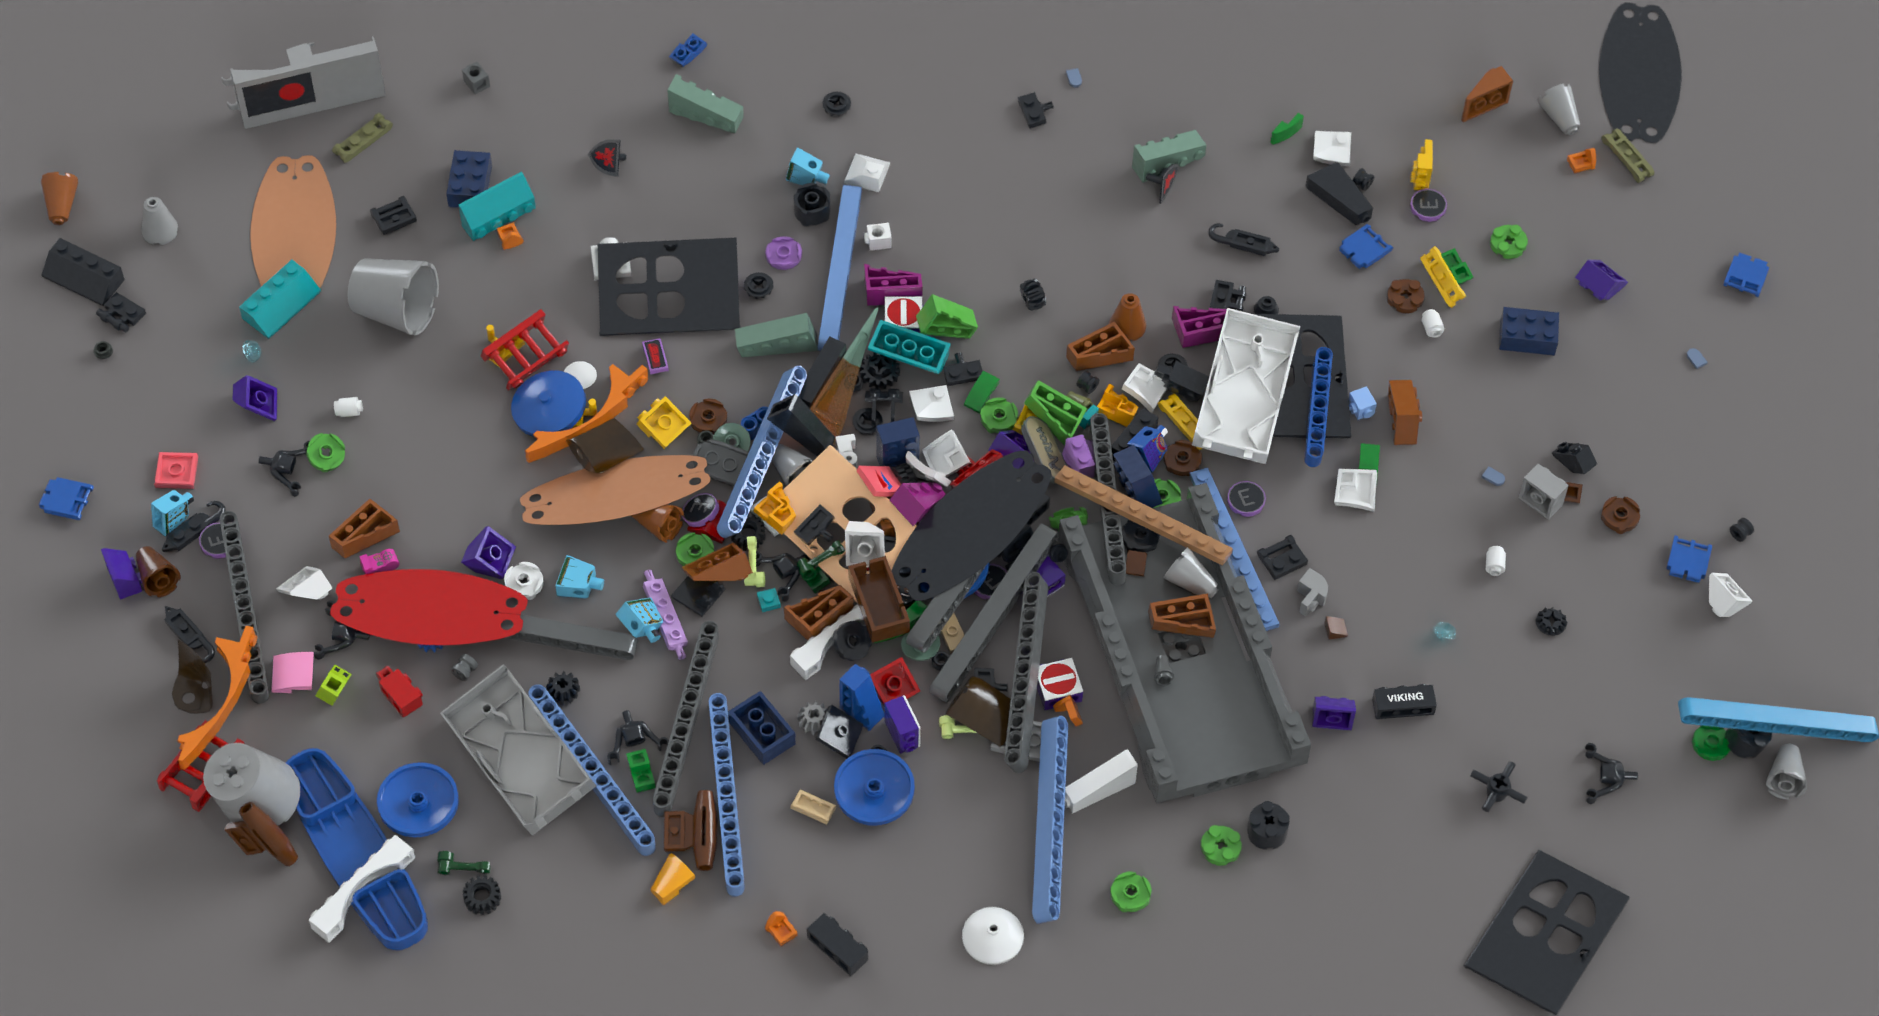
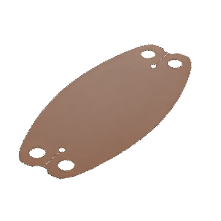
M306 155L299 159H291L284 156L278 157L271 163L262 180L253 208L250 230L252 257L261 286L291 259L308 272L319 288H321L335 245L336 212L326 173L314 156ZM312 163L313 169L305 172L302 169V165ZM286 164L288 170L280 173L277 171V166Z
M690 455L648 456L626 459L602 473H593L582 469L549 481L525 493L520 498L521 505L526 509L522 518L524 522L530 524L570 525L618 519L652 510L686 497L709 484L710 476L704 471L707 461L703 457ZM690 461L698 463L697 467L693 469L686 468V464ZM697 477L701 479L698 485L689 484L692 478ZM534 494L541 495V499L537 502L529 500ZM536 511L544 513L539 519L532 518V514Z

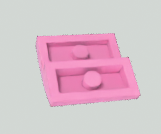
M294 652L273 656L272 693L312 690L314 652Z

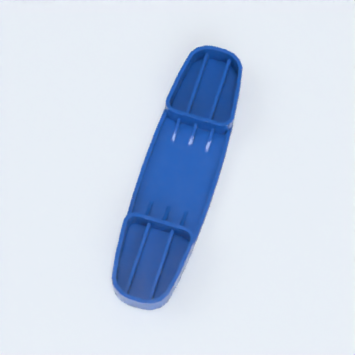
M310 748L297 753L286 762L293 769L300 783V798L296 811L315 849L340 888L345 881L348 882L353 877L358 868L363 867L368 862L372 854L377 853L382 848L387 838L367 807L356 794L353 784L325 751ZM394 870L354 893L351 903L352 907L386 948L391 950L409 948L423 939L427 933L428 921L426 913L411 878L405 870Z

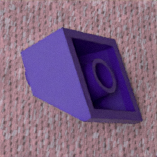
M248 375L233 384L234 402L270 420H277L276 387Z
M486 526L467 546L461 563L475 573L504 579L516 546L492 528Z

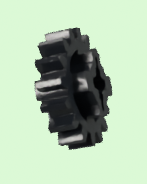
M873 352L872 357L866 355V359H862L859 368L860 378H863L864 384L869 382L870 388L873 385L876 388L882 386L884 389H886V385L892 387L893 381L897 382L898 376H900V364L896 363V360L893 358L891 359L881 354L877 355V353Z

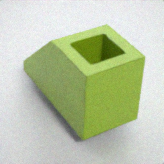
M334 665L315 696L333 706L352 674Z

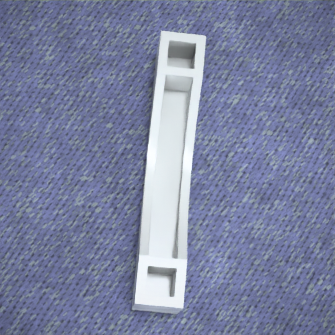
M858 604L848 614L840 616L834 624L826 626L819 635L811 637L801 648L798 647L793 650L790 655V665L805 681L821 670L823 659L827 651L834 644L833 632L841 624L849 621H858V623L866 626Z
M396 835L385 841L382 848L377 853L372 854L368 862L363 867L358 868L348 882L345 881L334 895L327 898L325 904L319 910H315L311 914L309 919L311 929L330 943L344 929L345 917L353 901L354 893L394 870H404L415 859L413 848Z

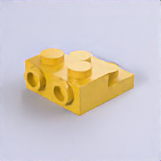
M1425 139L1424 147H1420L1417 161H1413L1410 182H1414V190L1417 191L1429 188L1433 170L1432 140Z
M665 396L661 400L657 398L650 405L651 410L648 412L644 410L637 417L639 421L636 424L649 438L652 436L665 449L691 425V422Z

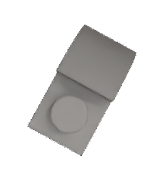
M1311 568L1299 580L1297 591L1306 596L1301 602L1299 613L1306 616L1310 611L1313 612L1318 604L1323 607L1326 602L1328 593L1327 581L1322 575Z

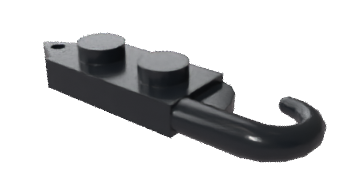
M1220 223L1213 224L1208 231L1209 237L1212 240L1230 245L1232 248L1262 256L1279 252V248L1270 241L1271 238L1239 229L1230 230L1226 236L1217 235L1214 233V230L1218 227H1223V224Z
M210 501L206 506H217L219 508L217 513L211 517L205 513H196L168 533L162 547V552L180 551L197 539L207 526L220 520L221 514L226 511L223 503L220 501Z
M165 606L166 618L164 620L168 627L183 643L193 650L203 646L208 655L202 658L204 663L210 662L215 655V649L181 608L174 609Z

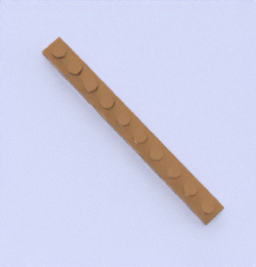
M1065 465L1055 476V483L1186 548L1188 547L1190 550L1222 566L1232 554V547Z

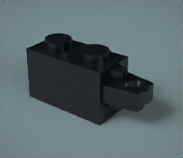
M1178 361L1172 367H1165L1159 364L1154 372V375L1161 378L1162 382H1164L1163 387L1168 388L1172 393L1185 396L1189 401L1198 402L1203 396L1209 380V376Z

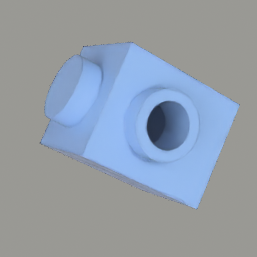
M1367 386L1350 392L1349 410L1352 414H1355L1357 420L1369 418L1375 414L1377 403Z

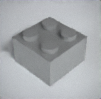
M1537 464L1524 477L1518 498L1549 520L1563 506L1569 485L1563 479L1552 474L1548 468Z

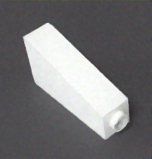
M1129 750L1121 752L1065 787V807L1070 808L1071 812L1075 813L1135 784L1138 765Z

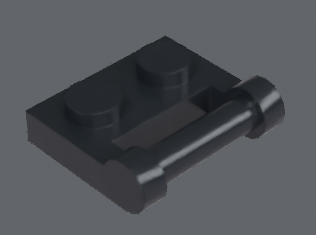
M404 196L377 209H370V213L383 235L417 222V218Z
M1292 535L1286 536L1285 540L1266 549L1261 548L1257 550L1258 557L1274 580L1308 564V559L1300 550ZM1290 548L1289 551L1272 559L1268 557L1281 549Z

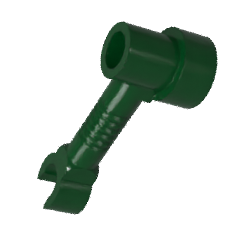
M840 540L833 542L829 549L819 554V556L809 561L806 558H802L797 562L803 580L810 581L816 577L817 571L814 566L831 556L840 555L845 552V548Z
M449 851L438 852V873L441 875H449L450 870L490 873V862H453L454 853Z

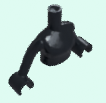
M310 441L304 443L303 449L294 451L281 450L273 458L259 457V464L270 465L271 474L287 486L294 497L299 495V492L296 490L301 489L299 482L291 483L281 473L292 474L296 463L295 456L305 454Z
M756 551V566H759L761 563H773V568L781 579L793 575L785 587L778 589V596L784 594L782 601H788L789 591L800 576L797 562L802 558L810 560V558L806 554L794 558L789 553H783L774 557H762V554Z
M334 601L327 602L328 607H332L335 604ZM326 608V609H325L326 614L329 615V616H331V615H330L331 609ZM335 621L332 640L341 641V643L326 648L316 644L315 650L320 652H314L313 656L315 659L320 660L326 653L349 647L356 638L369 640L370 634Z
M629 710L623 711L622 715L625 724L617 728L614 750L607 755L608 764L611 765L612 758H616L618 763L620 762L619 751L622 744V736L626 746L631 747L646 741L643 734L644 731L658 745L659 751H661L662 744L668 746L669 740L666 737L658 738L643 721H633Z
M1586 744L1585 749L1591 751H1587L1585 756L1587 758L1594 757L1603 762L1600 766V782L1612 784L1599 791L1589 789L1586 794L1593 797L1587 798L1588 804H1594L1598 797L1622 787L1625 779L1638 780V772L1625 771L1620 761L1606 758L1597 753L1595 744Z

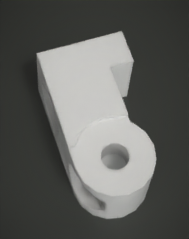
M849 434L835 437L836 450L857 468V456L853 452V449H856L855 435Z

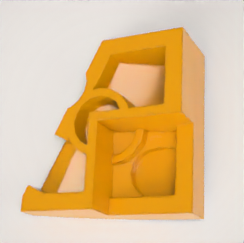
M1109 384L1097 406L1099 408L1098 413L1105 414L1108 419L1127 427L1134 419L1139 407L1129 401L1124 394L1118 395L1114 392V386Z
M780 481L767 492V496L753 510L781 535L796 518V514L793 508L790 507L789 498L785 495Z
M671 853L668 855L651 887V892L662 905H665L679 894L681 888L695 879V874L678 857Z

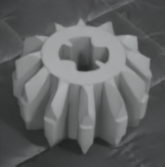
M816 701L813 705L807 702L806 707H801L800 713L797 715L799 727L804 728L805 733L811 731L812 735L816 731L819 732L828 708H825L823 703L818 706Z

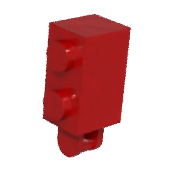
M388 665L376 673L381 692L403 718L423 705L422 692L417 686L413 687L411 679L406 673L402 674L399 669L392 671Z

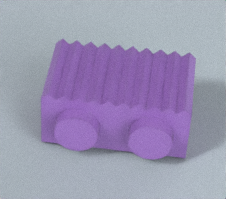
M1084 435L1067 438L1065 453L1072 469L1093 478L1096 463H1094Z

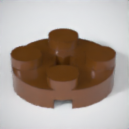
M1394 280L1388 289L1387 301L1391 307H1395L1396 311L1400 313H1413L1422 306L1425 294L1420 286V282L1417 280ZM1408 294L1409 296L1406 299L1404 296L1401 295Z
M710 398L703 399V402L700 403L696 402L691 407L689 413L691 427L699 433L710 431L715 434L719 427L727 423V411L723 404L718 400ZM708 414H711V417H712V418H711V419H706V418L703 417V416H707Z
M1178 440L1175 441V444L1167 446V451L1164 454V464L1168 472L1179 476H1190L1191 472L1197 471L1201 466L1202 453L1201 451L1199 452L1196 446H1192L1191 441ZM1184 455L1187 460L1182 461L1178 457L1181 458Z
M1611 497L1603 505L1601 520L1611 530L1616 531L1618 534H1624L1627 531L1633 530L1638 525L1640 508L1629 497ZM1617 512H1624V517L1618 516Z

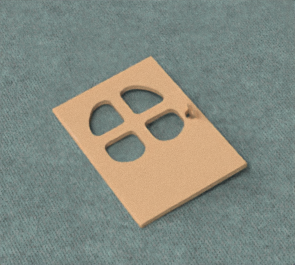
M829 445L783 489L785 495L789 498L790 507L793 508L796 514V518L784 534L810 559L819 556V554L824 553L825 550L818 544L817 538L809 546L794 534L796 528L821 504L834 515L835 519L831 523L838 524L845 531L849 520L843 515L845 504L855 498H865L874 505L875 511L864 522H869L876 526L882 519H888L895 528V547L890 552L885 553L892 571L899 553L917 525L912 526L887 497L873 496L857 473V469L835 448ZM845 548L844 553L831 556L820 562L817 566L837 585L844 587L858 604L848 578V569L839 564L841 558L846 555Z

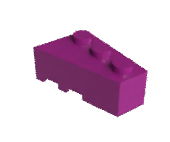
M864 264L867 306L885 305V297H922L923 303L921 274L898 270V272L887 271L885 267L876 269L870 268L868 264Z
M1173 306L1172 321L1182 348L1219 341L1227 309L1208 308V310H1199L1197 307L1182 309L1179 306Z
M936 482L902 483L889 501L912 526H915L917 522H921L925 515L946 494L942 490L941 485Z

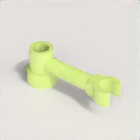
M755 536L747 537L748 562L753 573L744 579L745 586L765 587V572H756L757 539Z
M948 715L939 717V727H941V735L944 739L953 738V733H977L965 725H955V719Z

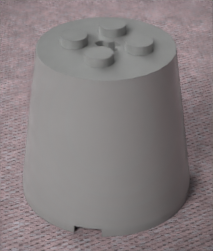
M364 258L356 264L349 280V307L356 314L407 334L418 335L426 329L435 311V308H432L434 297H438L439 291L436 268L432 263L426 261Z
M231 743L221 747L209 758L204 769V785L231 823L244 821L239 810L248 802H252L268 814L278 826L282 822L289 820L298 805L300 783L293 769L284 761L246 744Z

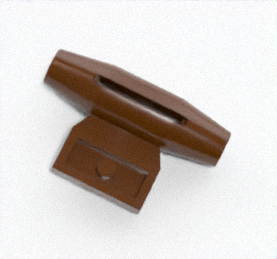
M710 790L698 791L693 815L685 811H665L664 851L679 852L693 847L696 868L700 871L713 869L717 848V810L714 793Z
M252 802L244 804L239 810L244 821L227 823L224 829L246 855L259 854L266 850L285 866L293 865L298 859V855L285 833L268 814Z

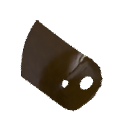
M615 418L579 436L566 440L578 462L581 463L583 468L593 473H602L644 450L637 439Z
M178 640L179 669L172 690L174 704L178 709L191 714L209 712L213 705L211 673L199 655L188 645ZM203 682L207 684L208 688L202 687ZM192 693L195 699L192 703L187 704L182 700L183 695Z
M972 676L950 703L946 715L1001 747L1006 742L1011 698L981 678ZM967 687L968 691L966 693H962L964 689Z

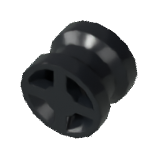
M1361 168L1355 174L1353 182L1366 191L1372 185L1375 176L1366 173V170Z
M1085 371L1077 380L1076 385L1079 388H1084L1086 393L1091 394L1097 388L1100 379L1091 376L1089 371Z
M1741 518L1737 521V524H1733L1730 527V533L1734 539L1743 542L1747 535L1749 536L1754 533V526L1748 519Z

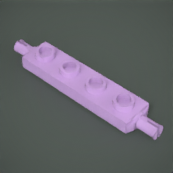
M646 570L644 575L647 581L643 583V588L647 598H652L663 619L660 631L668 650L676 651L679 660L681 658L684 659L686 654L683 648L687 646L688 641L663 579H655L652 570H649V572Z

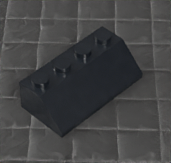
M59 238L49 250L42 271L43 278L101 306H104L125 280L120 266L62 238Z

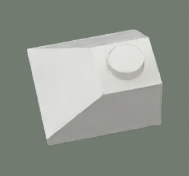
M855 154L844 183L879 192L890 162Z
M849 521L845 530L846 566L865 561L866 567H869V560L885 556L884 531L869 522Z
M306 566L277 587L276 590L292 596L320 600L329 594L328 591L332 589V586L320 569Z
M1711 573L1709 575V604L1713 607L1712 610L1717 616L1730 617L1752 603L1748 595L1728 574Z

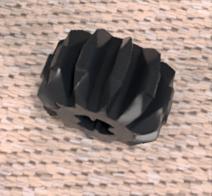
M1036 278L1020 284L1021 296L1030 311L1038 310L1046 305L1045 293Z
M563 670L562 675H559L555 672V678L549 677L546 690L556 703L561 701V704L564 705L565 701H568L571 704L572 698L577 699L578 692H580L579 681L577 677H573L572 673L566 675V672Z

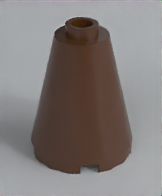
M145 546L140 548L135 557L144 591L151 597L152 595L157 597L169 595L177 588L178 580H181L179 570L152 547Z

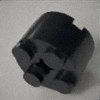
M807 183L800 186L796 194H794L795 217L806 227L828 221L830 215L829 191L824 186L823 188L817 186L816 183Z
M1728 728L1725 733V739L1727 738L1729 742V749L1741 758H1754L1770 743L1772 733Z
M1264 801L1262 804L1257 805L1250 813L1247 826L1248 837L1251 843L1261 849L1280 847L1287 837L1290 822L1289 814L1281 806L1271 801Z

